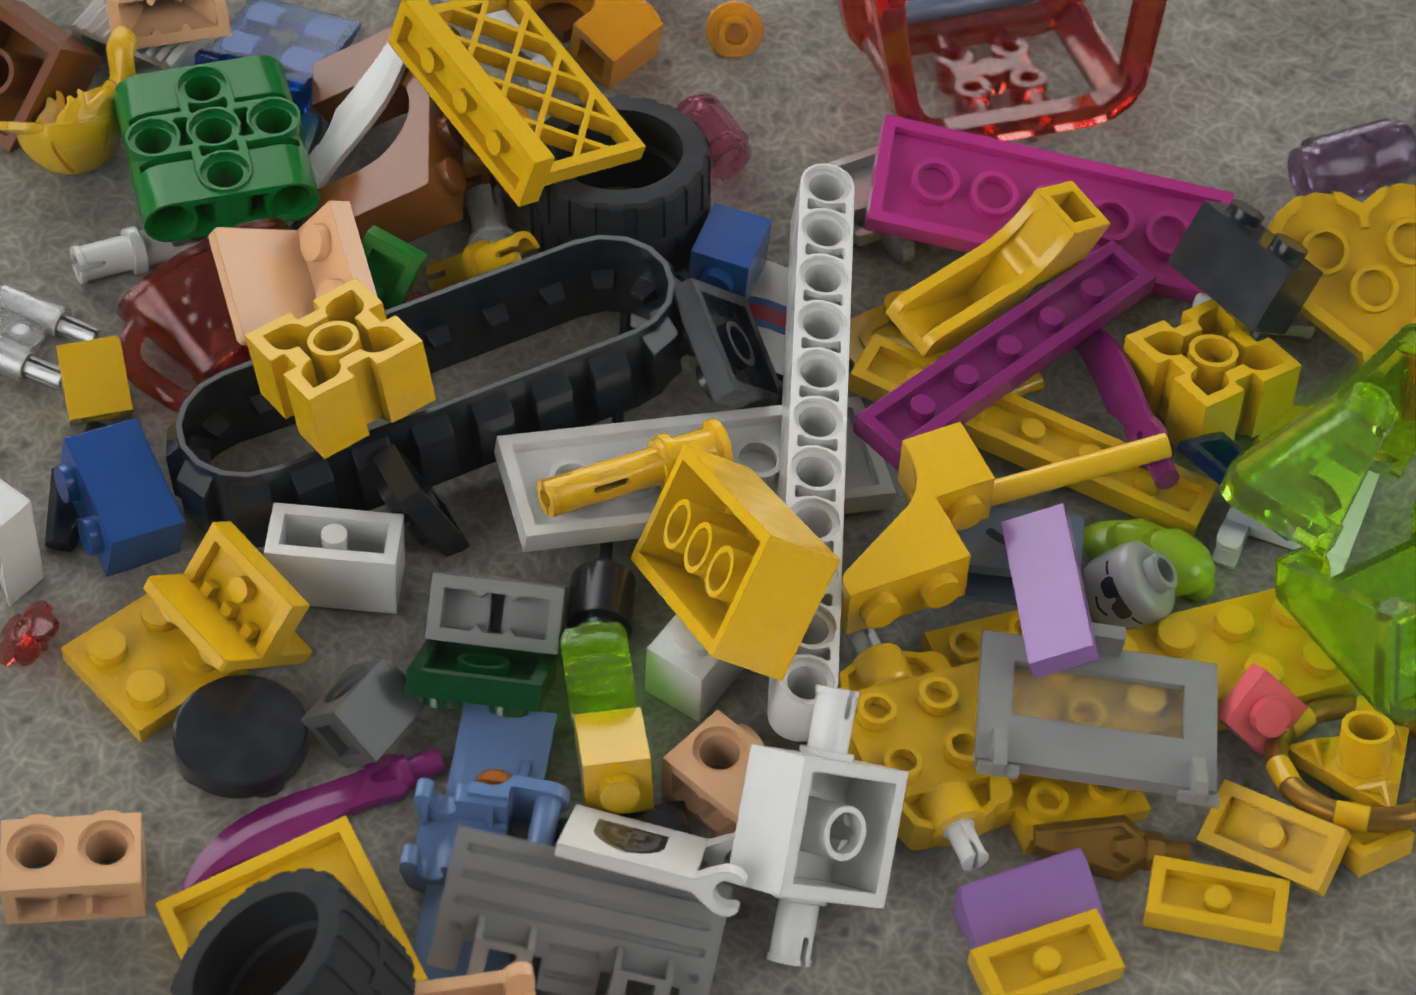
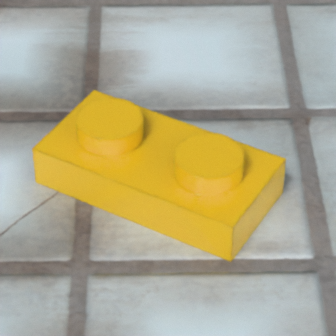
M1224 779L1217 794L1220 796L1218 808L1210 809L1196 840L1200 844L1274 877L1291 880V884L1324 897L1352 838L1348 830Z
M1154 855L1142 926L1279 952L1284 936L1291 880Z
M1097 908L970 949L967 964L982 995H1076L1122 979L1126 967Z

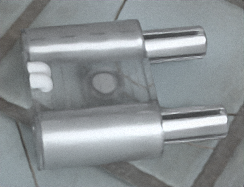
M5 281L1 282L0 374L21 383L29 377L57 390H62L59 366L42 360L43 356L59 336L80 342L102 338V330L73 318L71 309Z

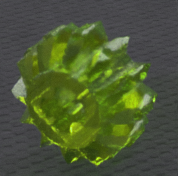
M601 621L581 623V626L565 629L560 639L571 724L575 727L574 714L637 707L627 632L619 622L602 623Z

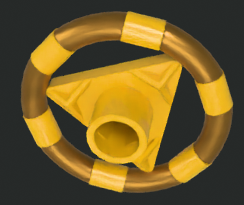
M1362 695L1319 698L1304 703L1308 709L1291 730L1286 729L1281 735L1268 738L1264 748L1266 772L1279 794L1297 809L1342 828L1363 833L1400 831L1416 826V797L1410 802L1396 805L1408 736L1416 741L1415 711L1393 703L1390 700ZM1342 720L1339 736L1313 738L1304 742L1292 743L1317 724ZM1295 767L1359 804L1341 800L1336 801L1315 791L1303 782Z

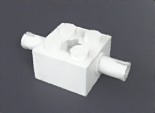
M816 684L815 688L816 697L807 746L800 745L799 751L751 744L730 864L743 868L747 874L744 887L769 893L773 897L779 898L770 950L767 952L766 959L799 967H811L812 960L810 957L820 906H827V903L830 902L884 909L909 773L903 770L854 760V755L849 754L848 749L857 699L860 698L861 692Z

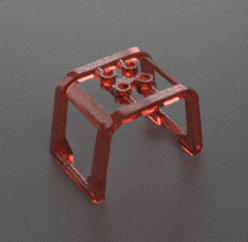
M837 0L842 26L848 37L860 51L867 54L888 92L892 115L1003 141H1011L1093 127L1115 119L1130 108L1146 87L1167 0L1132 1L1120 58L1083 2L1085 0H1041L1025 6L907 25L905 0H870L874 24L868 21L865 0ZM1054 30L1093 92L1050 100L1047 96V74L1043 70L1034 67L1028 57V44L1020 38L1036 36ZM989 44L991 58H984L973 63V53L965 47ZM927 53L935 54L937 86L941 92L954 95L955 117L931 118L924 114L918 102L911 56ZM1009 90V99L1012 107L994 110L991 105L992 95Z

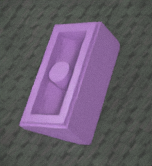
M1075 848L962 885L956 891L953 913L971 949L1097 908L1105 926L1107 924L1088 861L1081 848Z

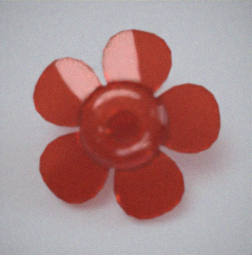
M39 600L31 604L23 616L20 613L15 614L4 626L1 634L5 639L0 643V663L2 665L10 666L17 662L20 666H29L38 659L42 651L48 649L49 644L47 641L51 640L58 632L60 621L51 614L52 606L45 600Z

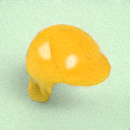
M119 26L112 32L106 45L110 79L106 80L103 86L86 92L78 89V97L68 96L66 105L62 92L56 91V101L51 97H47L44 110L38 115L35 122L0 121V131L16 135L21 148L30 158L54 173L79 175L91 172L110 160L122 139L113 101V93L120 82L136 75L135 50L138 45V39L135 34L126 26Z

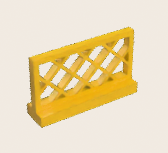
M401 0L387 43L518 207L538 202L544 186L641 159L646 147L645 144L525 0H452L436 5H431L428 0ZM506 9L519 25V28L486 17V14ZM447 23L473 31L471 40L455 35ZM482 34L513 45L511 54L478 43L479 35ZM520 48L543 55L552 67L519 57ZM478 62L506 71L504 79L501 80L488 75ZM515 74L546 85L544 94L510 83L512 75ZM553 88L576 95L585 107L583 108L551 97ZM511 102L538 111L537 120L521 116ZM546 114L579 125L578 134L575 135L544 124ZM587 128L610 136L616 144L607 146L585 138ZM545 144L571 152L572 156L554 161V155Z

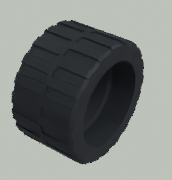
M630 96L606 98L645 144L646 147L640 160L544 186L539 201L530 204L531 232L540 247L537 250L543 252L572 240L596 235L624 236L652 246L666 261L675 266L676 273L688 266L691 250L711 211V149L709 148V140L705 132L700 130L698 123L694 119L682 114L679 109L671 105H664L656 100L644 97L642 99ZM575 103V104H574V105H577V106H580V107H583V108L585 107V105H584L583 103H580V104ZM553 116L544 122L546 125L575 135L578 134L579 125ZM587 128L585 138L607 146L616 144L610 136ZM545 144L554 155V161L572 156L571 152ZM608 187H631V188H637V189H630V190H606V189H602V188H608Z
M301 868L295 872L284 871L272 875V878L263 882L259 881L247 888L237 898L230 900L220 909L221 911L201 929L191 947H188L181 959V966L178 972L175 973L170 990L172 995H414L416 979L413 977L415 970L413 960L406 953L403 945L340 881L324 870L317 872L314 868Z

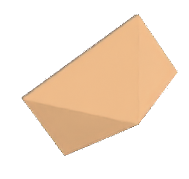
M105 0L111 34L119 26L128 27L138 39L136 49L232 35L226 0Z

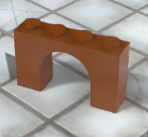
M393 26L313 63L312 107L329 124L337 107L360 81L388 42ZM449 26L455 35L461 36L454 27ZM407 67L395 93L371 127L373 128L408 113L399 135L391 146L371 164L319 188V205L313 213L307 216V220L329 200L350 201L361 242L366 232L375 225L409 243L463 219V191L466 189V178L463 172V137Z

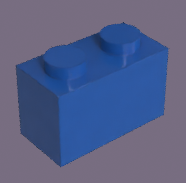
M137 418L64 438L60 465L54 467L56 487L64 503L73 502L80 518L78 519V532L82 546L89 556L97 555L106 577L180 552L185 520Z

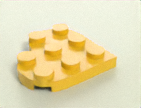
M1397 183L1389 187H1381L1363 203L1342 192L1335 191L1331 194L1314 192L1303 197L1300 195L1293 198L1272 217L1267 229L1273 234L1282 233L1301 243L1308 250L1305 259L1323 272L1299 313L1383 377L1390 371L1409 346L1411 335L1416 334V185Z

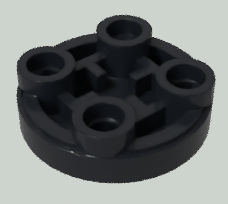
M228 676L200 687L181 705L173 724L174 752L183 778L189 784L195 785L208 793L226 798H269L277 795L283 790L286 782L300 769L308 752L309 732L308 728L301 722V719L306 714L302 704L289 689L273 680L260 676Z

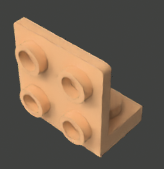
M329 200L298 230L217 227L208 235L236 339L241 345H247L246 334L289 312L297 320L314 312L312 300L355 278L359 279L378 298L350 201Z

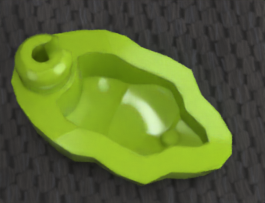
M1134 517L1127 520L1095 521L1084 527L1083 550L1090 560L1124 543L1138 541L1150 546L1156 553L1161 552L1165 554L1173 563L1178 576L1175 598L1184 596L1191 601H1202L1210 597L1215 591L1216 583L1214 576L1217 569L1208 548L1195 536L1177 526L1165 528L1152 521Z

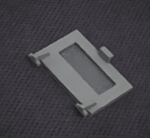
M1092 622L1100 660L1035 679L1028 664L1023 635L983 630L980 639L973 767H976L977 774L1018 779L1020 773L1176 796V803L1218 808L1220 796L1216 795L1218 664L1125 651L1122 649L1125 643L1126 627Z

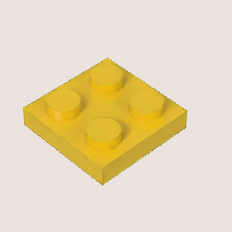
M147 593L61 647L63 660L140 742L145 741L174 722L181 705L200 687L223 677L246 675L249 673L248 669L222 672L208 665L200 657L199 649L178 626L170 623L162 616L159 606Z

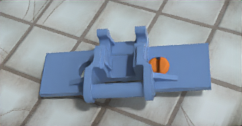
M464 703L446 794L441 795L434 790V781L431 779L420 778L417 781L413 800L414 807L420 817L415 844L404 845L399 870L407 887L425 894L413 950L428 980L465 975L473 942L462 941L456 971L426 965L458 825L507 836L510 825L515 822L528 823L530 828L527 840L551 846L555 844L560 812L567 810L571 795L569 789L564 785L546 780L557 723V714L529 711L527 716L511 718L490 713L489 706ZM489 948L484 972L504 970L506 966L511 964L513 954Z

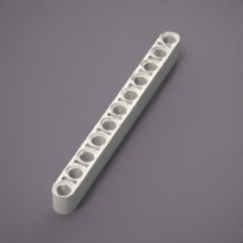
M816 164L808 167L803 172L790 224L778 497L841 560L783 681L769 677L767 709L769 724L778 735L794 742L808 741L816 697V684L837 688L839 678L855 186L852 177L847 171L832 164Z

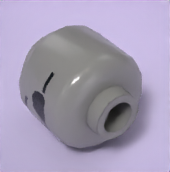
M1141 542L1124 543L1091 560L1082 572L1091 622L1126 627V629H1140L1166 618L1174 608L1175 587L1178 583L1176 569L1165 554L1161 552L1156 553L1150 546Z

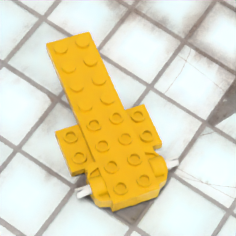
M1304 581L1171 613L1166 618L1146 627L1126 629L1125 643L1122 649L1125 651L1218 664L1217 708L1253 663L1266 669L1303 703L1324 697L1356 693L1362 683L1361 676ZM1018 610L924 632L920 645L921 652L902 651L897 644H881L875 629L871 628L847 635L858 656L839 673L837 688L861 692L860 698L857 699L848 753L854 755V760L909 772L897 837L911 850L917 851L937 846H953L961 862L962 869L971 871L973 865L977 869L988 861L989 854L985 851L978 836L992 829L1010 825L1026 856L1031 854V846L1034 840L1033 825L1117 815H1126L1132 822H1137L1149 817L1151 807L1142 791L1020 773L1018 779L976 773V767H973L980 639L983 630L1023 635ZM1014 666L1012 714L1182 739L1183 691L1059 672L1035 679L1030 668ZM1217 720V731L1228 729Z

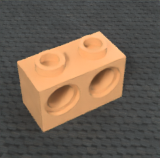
M717 709L663 757L661 792L673 802L684 800L687 813L717 837L734 833L737 826L751 744L765 745L753 729L742 723L736 724ZM712 766H722V767H725V768H727V769L718 770V769H713V768H710V767H712Z
M104 810L93 815L53 817L46 814H34L23 819L1 820L0 898L6 925L146 916V841L141 812L123 813L116 810ZM111 859L119 860V861H117V862H115V863H113V864H109V865H101V864H100L101 862L106 861V860H111ZM37 864H49L43 868L30 869V867Z

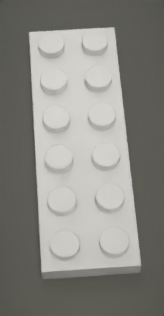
M860 396L848 397L844 514L891 509L896 495L884 458L853 432L856 415L865 410ZM782 405L497 436L494 454L523 552L639 539L663 490L659 486L650 487L610 501H604L550 518L549 515L544 513L537 494V481L592 465L599 461H605L647 448V443L655 435L667 433L670 437L694 431L701 428L703 421L711 418L718 419L727 431L731 441L734 462L751 468L778 496Z

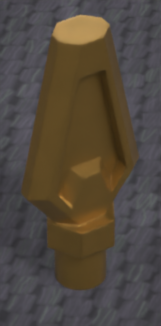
M1126 815L1033 825L1034 840L1031 846V854L1048 858L1075 848H1081L1088 861L1091 873L1117 881L1123 880L1140 868L1151 871L1154 855L1190 860L1189 841L1164 839L1162 832L1147 830L1144 832Z

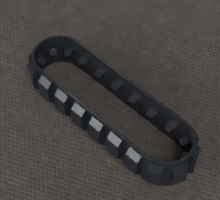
M596 235L572 240L385 310L386 319L396 315L423 341L430 374L586 315L605 311L632 313L648 321L629 332L408 415L393 423L390 422L369 430V436L326 459L317 451H314L275 467L252 472L227 471L212 466L211 461L216 455L236 444L296 424L294 416L285 419L261 394L252 360L226 369L198 384L182 402L177 420L167 428L166 461L174 495L181 498L185 516L205 531L209 530L213 522L231 521L255 547L263 548L266 543L274 502L370 511L386 505L376 488L385 480L372 458L392 444L397 446L431 486H435L497 462L494 454L497 436L590 426L616 414L639 407L661 394L671 380L682 372L681 358L692 351L691 344L683 338L674 320V315L678 314L679 311L673 298V287L682 283V281L675 278V266L666 261L652 246L624 236Z

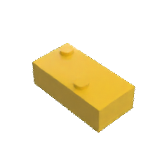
M685 443L630 558L713 658L783 681L841 561L751 468Z

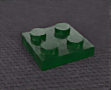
M426 639L407 668L405 696L422 697L424 705L436 709H457L462 707L463 703L489 706V712L494 715L511 718L524 717L529 714V711L539 712L556 677L558 654Z

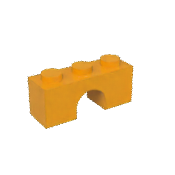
M525 0L534 12L548 4L559 2L571 4L585 14L573 24L569 54L584 71L608 90L658 55L664 23L660 20L653 6L645 0Z

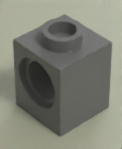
M379 658L349 666L304 715L301 722L337 763L350 768L377 762L425 706L417 697L405 696V674L394 665L387 663L384 658Z

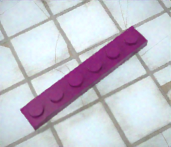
M1113 240L857 414L853 432L898 471L902 440L960 421L964 425L1151 294L1157 276Z

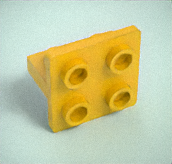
M231 521L213 522L184 573L149 576L143 587L146 593L159 606L162 616L170 623L178 626L199 649L200 657L208 665L219 671L226 672L303 664L313 652L295 632L310 604Z

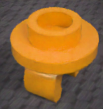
M741 1L725 2L711 10L705 29L711 48L725 58L746 57L750 55L761 43L764 31L758 12L751 5Z

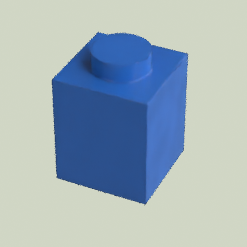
M714 203L691 250L688 279L693 278L743 296L748 302L767 260L772 220Z

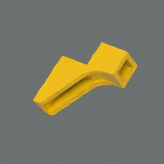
M1072 180L1035 189L1017 214L994 236L900 294L885 313L899 328L904 340L910 346L917 349L923 357L953 349L1024 301L1036 285L1055 280L1084 260L1111 223Z
M961 421L902 440L898 482L909 504L843 575L842 591L844 595L843 603L841 604L840 626L845 635L866 628H882L899 617L928 607L933 609L941 608L950 604L956 598L965 595L971 555L956 530L969 529L981 520L989 518L995 477Z

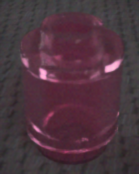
M701 94L687 97L681 101L676 108L682 114L694 119L698 123L700 130L705 132L709 140L711 176L716 180H725L742 171L751 157V149L748 146L749 139L720 100L713 94Z

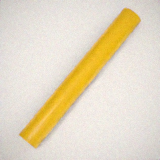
M1165 433L997 478L994 481L991 507L1170 458L1172 451L1169 439Z

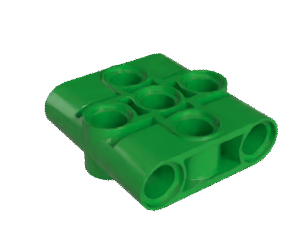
M254 55L138 74L126 78L115 88L113 101L128 159L130 181L136 193L145 232L153 240L175 242L208 236L217 227L257 228L292 222L307 217L318 207L320 196L302 135L301 112L297 105L293 103L283 65L275 57Z

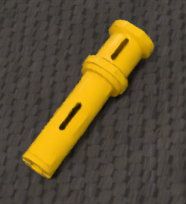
M715 418L703 421L700 429L670 437L667 433L655 435L647 443V448L538 480L537 494L544 513L553 518L650 487L659 486L663 489L684 443L734 462L731 441L722 423Z

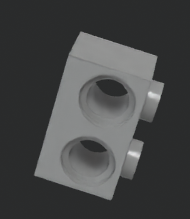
M438 570L432 574L425 639L557 655L562 651L570 585Z

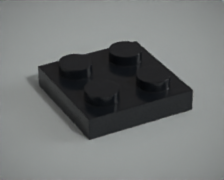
M689 278L674 286L673 298L679 313L674 315V320L683 338L692 344L699 362V366L696 367V376L705 394L714 402L737 409L782 405L783 389L747 299L693 278Z

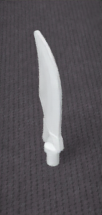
M386 43L360 81L337 107L319 146H315L309 155L317 189L326 185L338 167L374 125L386 108L404 75L406 65L388 43ZM294 221L270 226L275 230H288Z

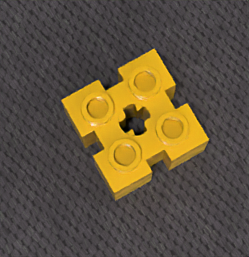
M357 278L312 300L314 312L298 320L289 312L245 335L261 394L285 419L292 416L295 417L299 433L324 459L369 436L367 424L373 420L381 418L393 423L436 400L423 341L396 315L386 319L383 302Z
M1213 299L1183 311L1181 323L1178 327L1173 328L1165 320H1162L1126 335L1123 347L1154 417L1160 421H1165L1164 427L1167 429L1169 441L1194 464L1233 447L1236 433L1249 435L1253 438L1289 422L1302 367L1296 359L1270 337L1258 342L1250 336L1251 329Z

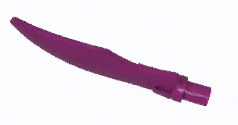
M1101 328L1075 346L1095 382L1107 413L1115 417L1123 425L1129 442L1161 433L1167 435V429L1158 418L1154 417L1132 365L1116 339ZM1172 448V456L1170 458L1139 466L1149 471L1158 489H1169L1179 481V474L1172 461L1174 456Z
M435 747L408 758L404 754L399 756L384 754L377 762L365 765L364 769L280 798L243 816L209 842L196 857L186 874L181 891L345 815H356L383 804L402 801L409 795V791L416 789L415 783H417L418 779H429L446 772L438 748Z

